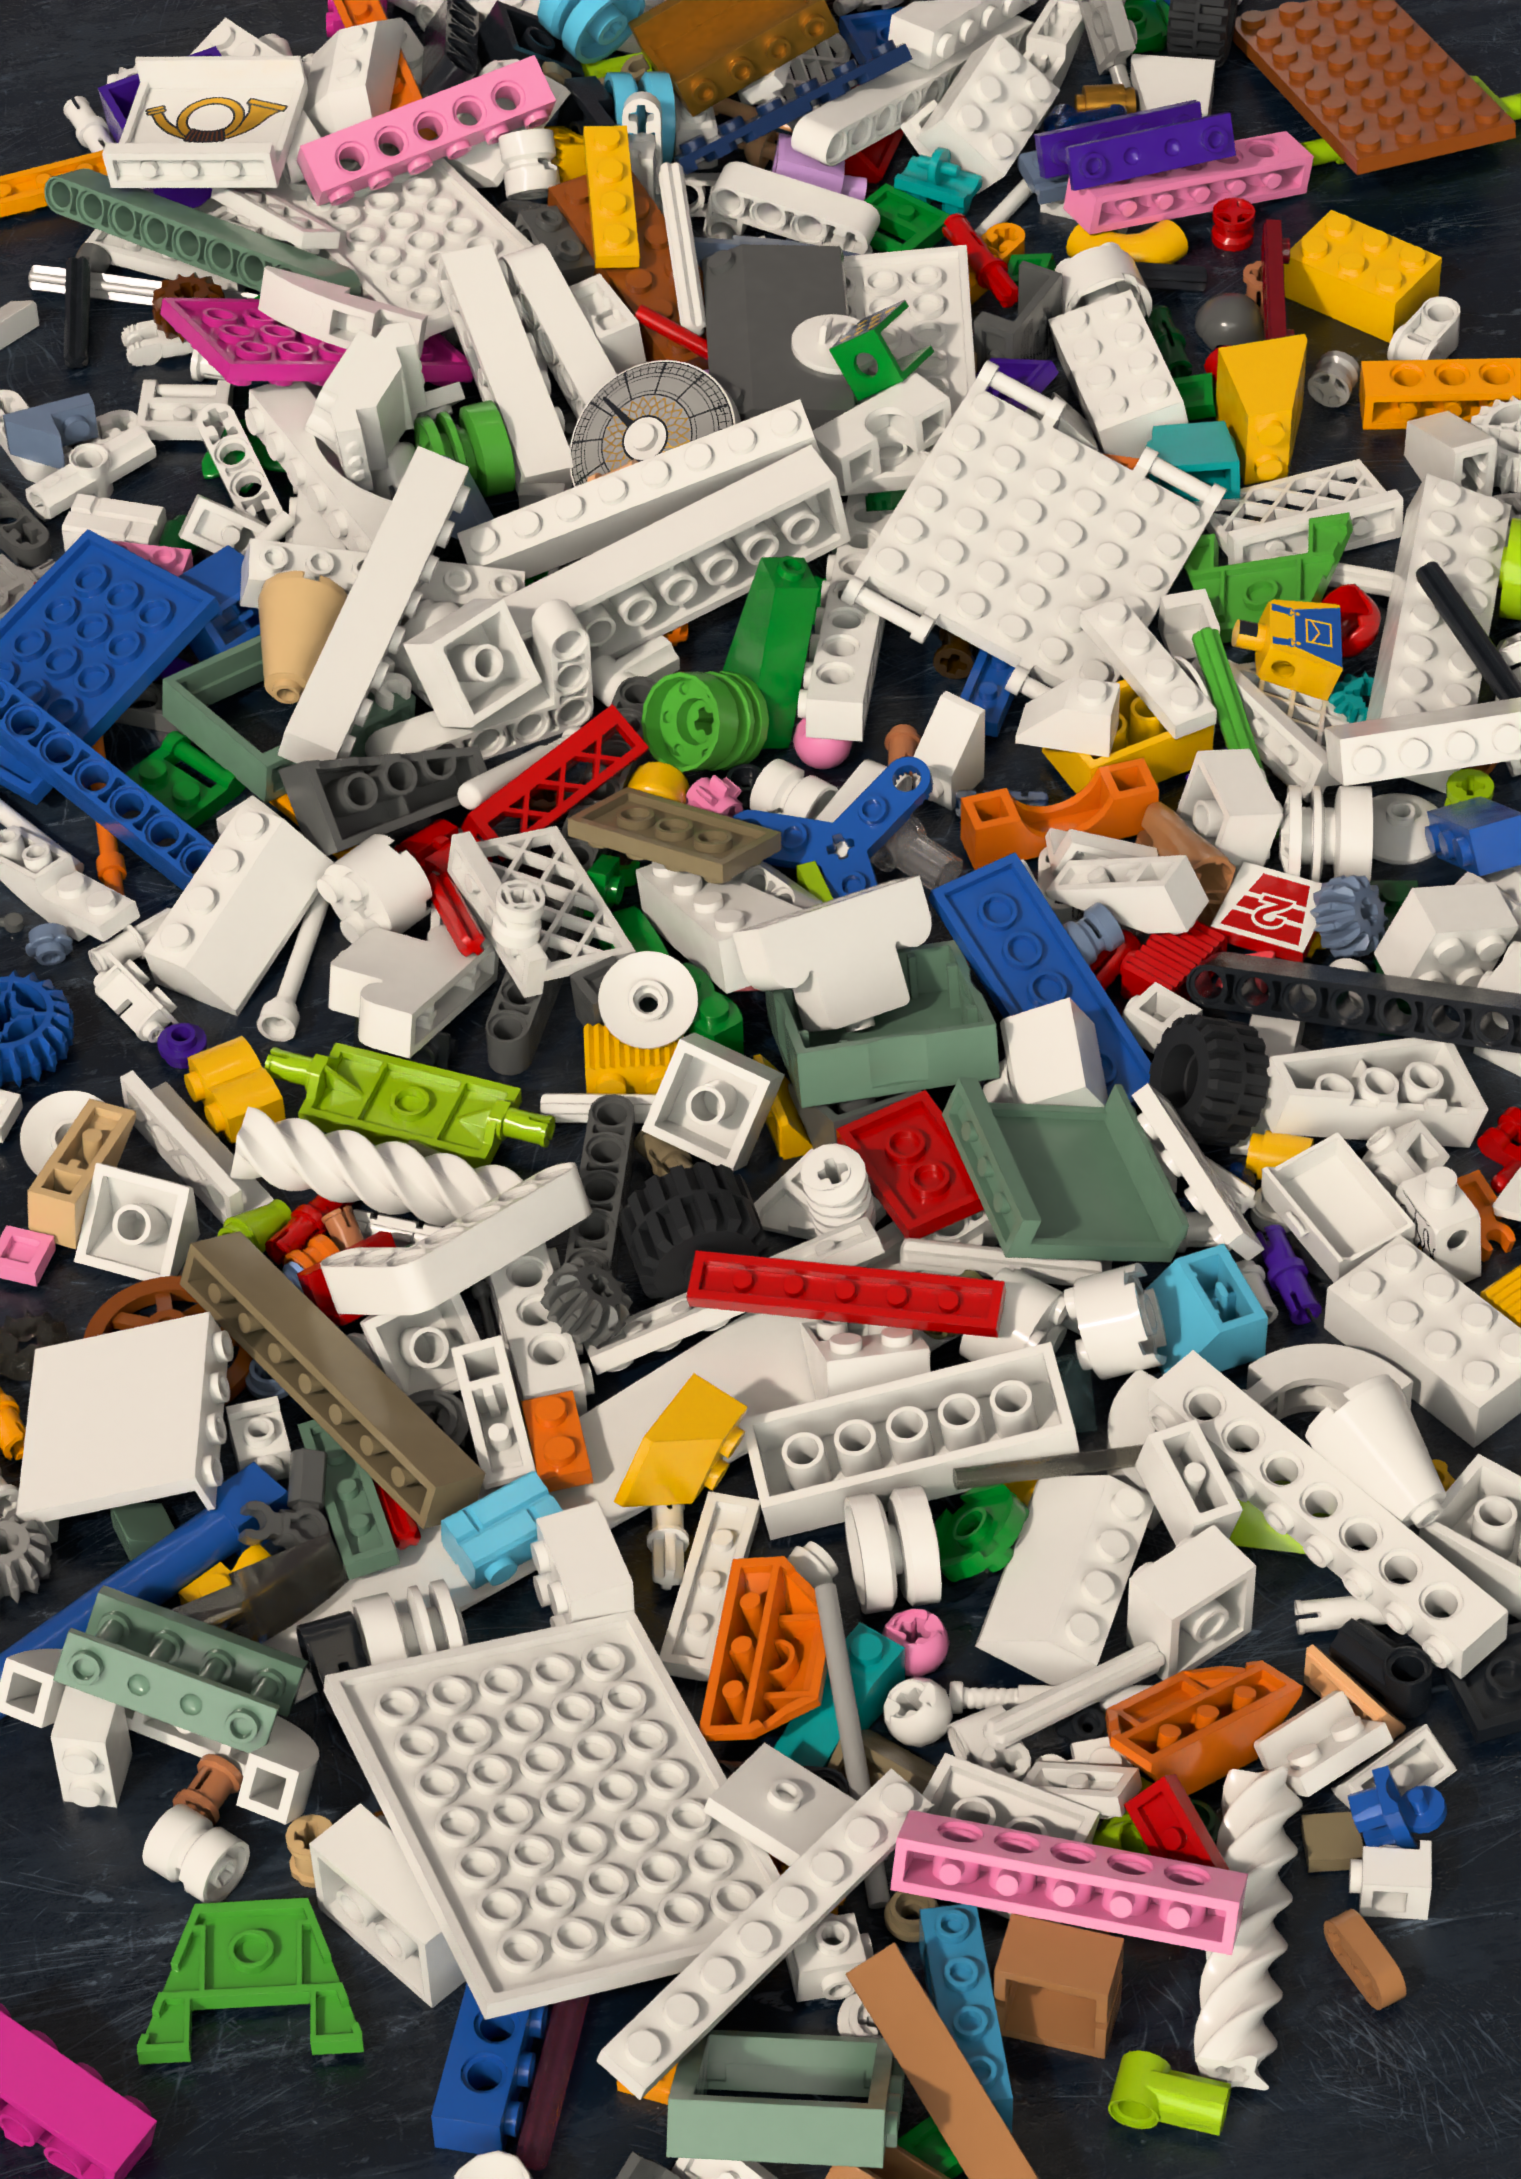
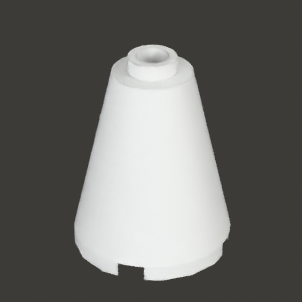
M1386 1374L1369 1378L1343 1393L1348 1402L1336 1412L1329 1405L1324 1408L1309 1425L1305 1437L1313 1450L1405 1526L1415 1524L1417 1528H1423L1431 1524L1443 1513L1444 1508L1441 1504L1446 1499L1447 1494L1400 1385Z

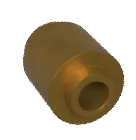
M1124 84L1084 85L1082 87V94H1075L1074 97L1075 119L1083 120L1084 124L1135 113L1136 95L1134 87L1125 88Z

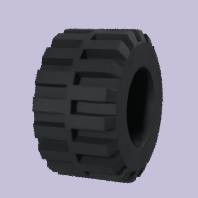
M1170 0L1167 25V51L1169 57L1215 60V67L1221 68L1227 60L1231 49L1238 0Z
M1187 1014L1184 1018L1179 1017L1174 1020L1172 1027H1167L1162 1034L1160 1044L1157 1043L1154 1059L1150 1065L1149 1084L1171 1102L1196 1143L1232 1147L1237 1145L1239 1140H1245L1250 1135L1251 1127H1256L1260 1119V1112L1265 1107L1267 1087H1269L1270 1076L1267 1074V1068L1270 1064L1268 1055H1265L1266 1045L1263 1038L1258 1037V1031L1253 1026H1248V1023Z

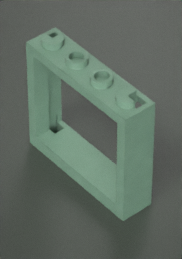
M259 635L164 678L162 716L224 769H228L234 774L238 781L264 803H268L287 794L278 770L297 763L278 756L280 745L261 753L206 706V704L209 706L264 680L261 636ZM370 691L367 698L374 702L364 726L361 727L355 724L350 735L357 737L350 757L359 758L367 756L364 750L365 743L375 731L415 717L416 697L411 693L410 698L406 700L399 694L391 692L394 695L393 709L388 711L377 705L375 695Z
M711 2030L677 2064L668 2097L666 2157L883 2168L886 2147L897 2148L905 2073L884 2038ZM708 2089L854 2096L869 2097L868 2103L713 2096L706 2094Z

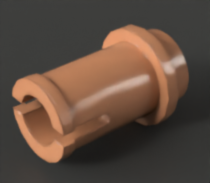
M899 724L892 727L885 736L884 745L888 750L887 767L896 759L914 756L921 740V736L914 727L907 724ZM910 771V773L907 775H910L912 777L913 782V773Z
M345 1206L343 1212L338 1208L329 1212L321 1219L327 1228L331 1240L340 1251L364 1240L352 1206Z

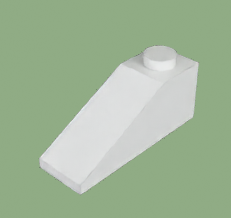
M1186 855L1069 860L1046 890L1050 899L1083 911L1097 902L1101 903L1112 913L1119 924L1147 934H1181L1188 932L1209 902Z
M502 1335L450 1348L479 1466L486 1473L483 1481L485 1489L509 1484L531 1471L536 1472L522 1406Z

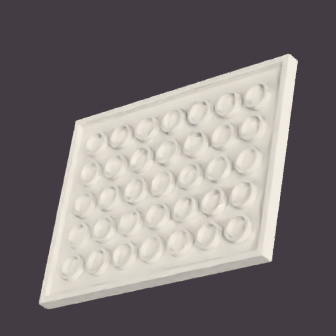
M634 1610L325 1675L323 1691L485 2020L681 1973L780 1877L777 1868L766 1851L703 1812L708 1797L727 1778ZM807 1936L799 1944L806 1943Z

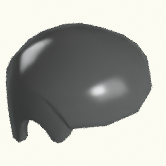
M1229 292L1214 295L1199 308L1195 316L1196 334L1213 351L1217 345L1233 346L1262 341L1264 339V323L1261 311L1257 303L1243 294Z

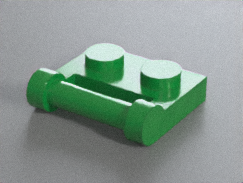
M887 183L864 200L877 209L880 215L879 228L906 241L902 244L876 231L870 245L881 253L931 248L945 237L942 233V227H946L944 222L950 214Z
M179 731L170 732L163 740L159 749L125 773V775L193 829L197 828L239 796L246 787L228 769H224L214 759L192 746L190 739ZM179 761H183L217 784L212 788H208L174 765Z

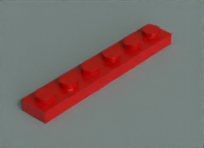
M696 1250L686 1298L691 1307L998 1338L1006 1296V1286L1004 1281Z

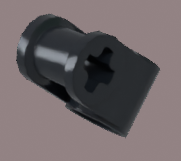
M351 1611L300 1624L296 1627L302 1658L308 1661L306 1668L312 1675L322 1707L326 1714L335 1721L338 1720L323 1691L325 1675L369 1666L357 1623Z

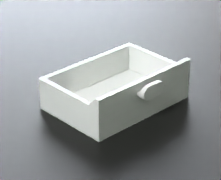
M1338 1132L1276 1167L1266 1166L1262 1169L1261 1195L1333 1283L1400 1235L1414 1245L1415 1223Z

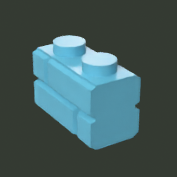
M531 1471L441 1520V1542L454 1563L458 1564L461 1573L473 1589H477L488 1582L492 1586L500 1585L516 1573L519 1565L532 1559L530 1543L538 1541L536 1519L561 1512L563 1509L553 1495L549 1494L548 1488L535 1471Z

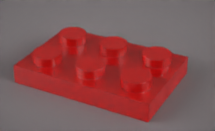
M926 1090L836 1129L837 1143L850 1147L860 1155L865 1163L872 1192L905 1238L920 1239L984 1210L944 1121L942 1111Z

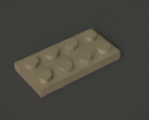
M629 787L567 818L568 836L586 841L593 848L616 850L626 853V856L630 859L656 862L664 865L667 870L689 872L702 876L705 881L714 884L731 881L734 876L750 867L761 864L764 859L781 850V832Z

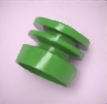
M492 400L461 407L459 411V429L456 428L451 416L446 411L436 414L435 423L429 415L415 419V450L420 446L468 466L469 472L483 498L508 493L515 489V467L511 446L502 417Z
M699 671L677 672L664 676L652 686L644 702L641 724L644 741L648 745L653 758L658 762L671 764L681 772L730 770L740 764H749L759 755L767 739L769 716L766 700L760 689L744 674L732 671H709L705 673Z

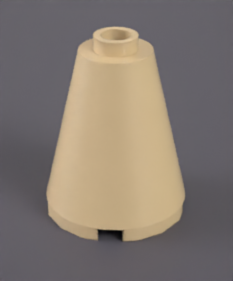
M294 570L274 575L265 581L258 597L264 687L268 694L285 704H293L299 701L348 596L345 590L330 578L320 575L319 582L304 578L305 571Z

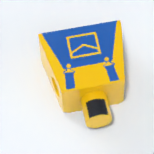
M1273 599L1267 603L1258 623L1241 619L1236 621L1232 632V647L1255 651L1256 675L1261 680L1328 701L1343 671L1340 605Z

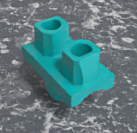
M938 147L932 154V157L922 154L919 157L912 156L905 170L895 176L894 188L902 190L928 204L933 200L942 202V211L950 215L960 213L965 216L970 209L972 198L982 187V176L963 171L960 165L950 163L951 154L949 149Z

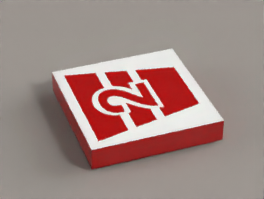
M1243 862L1210 927L1226 935L1229 944L1257 952L1273 951L1275 952V957L1303 963L1318 932L1313 931L1316 926V920L1310 911L1316 907L1313 893L1321 890L1322 883Z

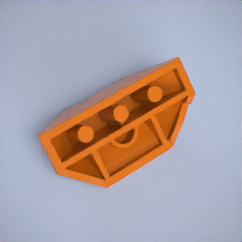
M785 1556L732 1560L699 1729L706 1742L752 1740L821 1705L828 1666L815 1590L795 1570V1567Z
M1263 1660L1246 1662L1245 1668L1215 1666L1181 1671L1106 1709L1105 1720L1109 1744L1132 1765L1139 1768L1142 1773L1154 1781L1159 1780L1165 1775L1176 1774L1187 1795H1190L1227 1776L1229 1770L1240 1769L1257 1760L1258 1754L1254 1748V1742L1283 1723L1300 1698L1303 1686Z

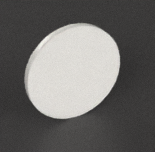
M838 314L820 315L805 320L796 327L792 334L791 348L793 354L802 364L810 369L826 374L843 375L829 349L860 320ZM859 353L857 356V365L861 371L869 368L876 362L875 358L868 353Z

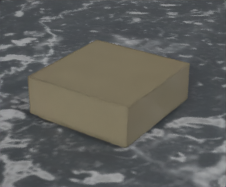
M1351 1811L1301 1815L1300 1828L1308 1873L1350 1870V1859H1362L1363 1843L1361 1832L1359 1833L1356 1828Z

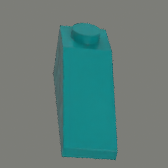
M860 1622L845 1640L861 1730L869 1729L883 1713V1706L889 1691L905 1680V1647ZM828 1669L821 1705L791 1720L774 1749L802 1766L827 1767L840 1739Z

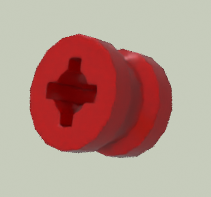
M1225 198L1214 205L1212 219L1215 225H1213L1211 231V239L1217 248L1236 252L1247 249L1253 244L1254 229L1252 225L1255 221L1256 211L1249 201L1241 198Z

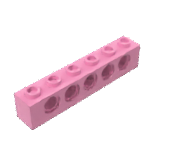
M535 55L301 145L296 161L317 206L328 202L335 206L354 197V192L366 187H370V190L383 188L394 180L393 177L407 171L410 175L419 174L429 169L435 160L446 156L449 160L460 158L471 151V146L486 141L488 145L498 143L500 136L522 126H525L526 129L536 128L549 120L556 99ZM507 98L514 103L516 108L504 110L497 105L496 100ZM461 113L471 114L476 119L477 124L471 126L464 125L458 120L457 115ZM422 128L432 129L439 138L433 141L425 140L419 135L418 130ZM384 143L393 144L400 153L395 156L385 155L379 149V145ZM346 158L353 159L358 162L361 169L357 171L345 170L339 161Z
M1287 131L1235 140L1236 156L1076 191L1071 190L1070 178H1068L1063 209L1091 235L1159 222L1161 220L1211 212L1214 205L1225 198H1241L1253 204L1305 194L1314 156Z
M909 1810L897 1836L890 1890L1232 1955L1241 1925L1248 1874Z

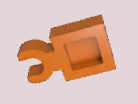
M1480 1170L1458 1177L1457 1184L1476 1207L1481 1218V1261H1488L1492 1254L1493 1248L1488 1240L1498 1242L1505 1253L1511 1252L1516 1241L1515 1234L1508 1225L1499 1222L1502 1217L1494 1215L1492 1205L1497 1196Z

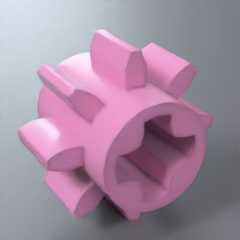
M713 775L711 779L704 777L697 780L689 788L686 794V804L732 818L737 813L743 811V803L737 799L742 790L727 777L722 780L716 775Z

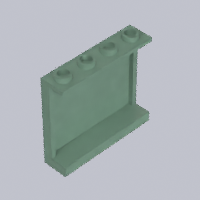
M958 1078L942 1116L1005 1258L1141 1262L1172 1261L1181 1241L1186 1238L1189 1227L1188 1219L1178 1203L1171 1188L1170 1180L1165 1175L1154 1153L1153 1145L1137 1119V1112L1131 1105L1122 1084L1114 1085L1105 1107L991 1103L987 1101L977 1078Z

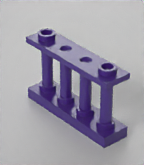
M1197 100L1034 134L1040 177L1048 179L1069 174L1071 190L1073 191L1236 156L1231 113L1224 112L1202 117L1201 104Z

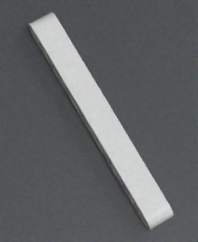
M1015 15L930 70L906 62L867 83L853 88L844 95L804 115L798 121L791 138L793 150L826 165H837L900 129L899 125L923 104L933 99L938 104L972 52L996 35L1000 34L1016 50L1024 55L1026 51V37L1035 23Z

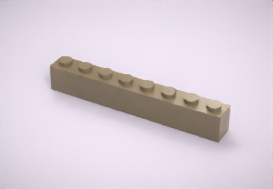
M238 1231L190 1243L180 1285L206 1312L211 1313L214 1320L423 1530L441 1525V1520L478 1501L486 1473L244 1234Z

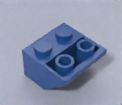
M229 545L178 576L215 596L222 608L188 644L200 662L260 635L258 608L240 606L241 568L245 556Z

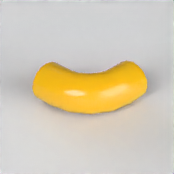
M1168 219L1161 220L1149 229L1134 234L1107 231L1089 235L1078 224L1071 232L1066 245L1067 254L1072 258L1089 248L1099 247L1107 242H1114L1123 251L1127 252L1134 262L1163 264L1176 263L1187 255L1188 242L1184 232L1176 223Z

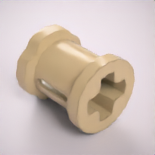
M315 1814L304 1815L294 1820L289 1825L285 1835L287 1848L292 1854L289 1862L291 1875L302 1886L315 1888L309 1843L333 1825L327 1818Z

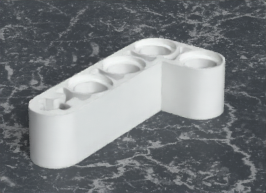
M734 161L724 166L709 195L703 232L705 238L719 234L720 239L732 240V235L743 236L749 225L802 243L818 246H840L844 251L865 254L880 224V215L875 207L865 201L743 162Z

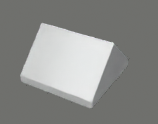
M1070 997L1006 1017L1000 1022L1015 1104L1105 1107L1108 1095L1095 1024Z
M96 1163L74 1262L143 1281L158 1277L177 1276L186 1261L190 1243L196 1242L200 1236L193 1187L103 1163Z

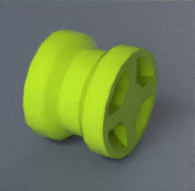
M1461 769L1454 772L1447 780V798L1444 806L1479 796L1492 800L1494 794L1493 780L1488 774L1480 770Z

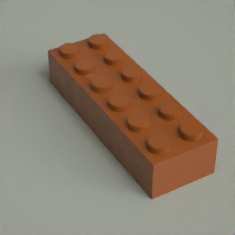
M631 170L640 254L639 267L595 268L593 276L600 273L633 315H635L639 306L643 304L681 325L665 217ZM585 174L549 187L547 207L554 205L558 207L594 260L587 176ZM698 265L704 301L703 271ZM639 323L646 362L673 360L689 363L702 370L709 369L708 361ZM704 327L705 332L701 337L707 340L706 327Z

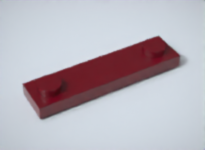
M1266 219V223L1264 222L1261 245L1264 340L1294 336V329H1286L1283 264H1289L1290 238H1282L1281 220Z

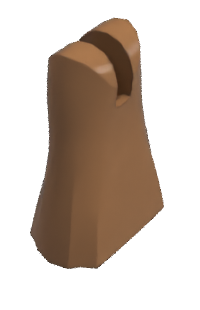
M1154 802L1145 811L1141 824L1145 830L1138 833L1135 843L1157 848L1158 856H1187L1209 900L1196 920L1210 927L1229 891L1236 866L1220 850L1191 829L1174 810L1162 802Z

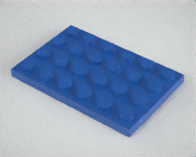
M87 529L0 620V676L92 747L222 608L215 596ZM26 728L18 734L29 735L35 732L36 729ZM0 745V785L37 806L53 787ZM58 756L52 762L63 763L69 760L71 756Z

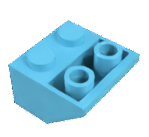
M1225 1244L1177 1258L1145 1289H1154L1165 1328L1167 1345L1157 1348V1354L1167 1356L1166 1363L1158 1366L1162 1375L1192 1350L1219 1372L1265 1356L1268 1316Z

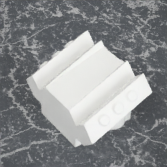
M408 321L384 325L376 338L361 329L359 330L323 385L315 401L313 411L305 425V431L322 440L338 455L344 477L367 491L374 490L370 471L389 468L387 458L405 430L414 429L410 409L427 406L424 390L425 379L421 372L422 364L420 358H418L420 352Z

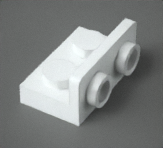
M1335 1690L1254 1742V1748L1265 1771L1280 1766L1286 1767L1289 1770L1286 1786L1296 1795L1309 1797L1394 1741L1385 1722L1365 1720L1355 1716L1344 1692Z

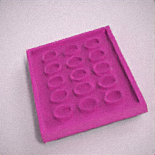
M162 299L160 315L191 344L193 349L197 350L208 361L209 365L213 366L225 378L226 382L233 385L248 386L252 384V381H268L278 386H290L293 384V381H308L314 385L323 386L347 350L303 334L272 319L258 310L260 299ZM440 333L430 336L424 341L420 361L422 364L421 372L425 382L442 387L455 382H472L473 374L466 357Z

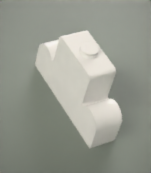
M919 875L893 879L733 932V937L743 973L748 983L754 989L762 992L793 989L804 1030L815 1032L845 1027L846 1032H854L874 1026L873 1016L897 1009L909 1003L910 996L897 949L917 947L924 943L930 935L932 922Z
M445 925L430 929L427 934V941L381 928H371L331 961L328 1008L359 1018L358 1038L364 1045L410 1059L497 980L499 956L484 932L482 933L485 936V940L482 945L485 950L482 954L477 956L475 953H472L465 957L459 952Z

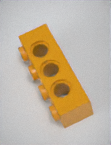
M1521 358L1361 361L1359 402L1363 430L1406 429L1407 421L1444 411H1450L1471 423L1472 416L1479 414L1481 406L1492 407L1495 399L1509 402L1513 395L1518 400H1521Z

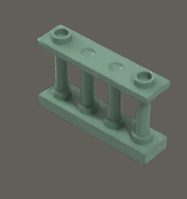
M103 1585L97 1594L86 1632L70 1628L53 1681L250 1753L268 1744L277 1714L288 1717L291 1713L308 1661Z

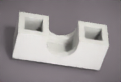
M915 373L903 382L888 388L813 430L823 460L836 476L839 489L846 494L882 474L879 446L882 444L902 443L917 453L934 445L952 418L950 397L918 373Z

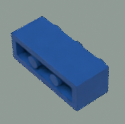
M1482 796L1427 811L1430 825L1425 826V837L1431 853H1436L1438 858L1479 877L1521 865V812Z

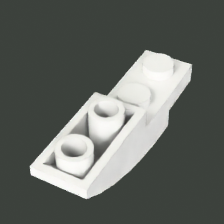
M271 266L264 268L258 310L272 319L303 334L344 349L349 347L360 329L376 338L384 325L408 321L420 352L418 358H421L428 315L349 294L350 288Z
M15 825L0 831V880L28 907L49 923H57L66 927L68 936L79 942L86 936L91 935L105 942L140 917L135 901L76 871L70 854Z

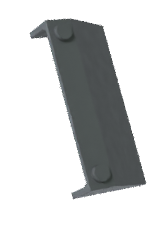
M742 244L729 250L717 251L710 257L702 259L709 375L729 393L738 409L741 422L800 399L813 431L857 406V398L843 375L826 374L808 368L795 357L791 348L792 334L796 327L805 320L828 314L849 316L844 254L840 246Z

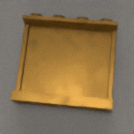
M666 0L628 22L644 57L656 71H666L669 73L675 96L692 117L839 33L825 0Z

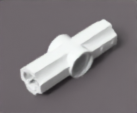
M137 424L102 445L85 443L76 446L69 454L68 465L25 489L27 501L32 506L35 515L46 522L71 508L77 494L109 498L114 490L113 482L156 458L155 445L150 440L147 431Z

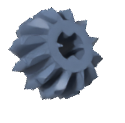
M1343 875L1331 878L1328 882L1322 883L1320 891L1313 893V900L1316 905L1310 911L1316 920V926L1313 931L1320 933L1322 948H1330L1334 958L1353 956L1357 958L1369 955L1370 952L1376 950L1386 933L1383 927L1389 923V919L1384 915L1383 910L1386 902L1380 901L1378 886L1370 885L1365 875H1352L1348 877Z

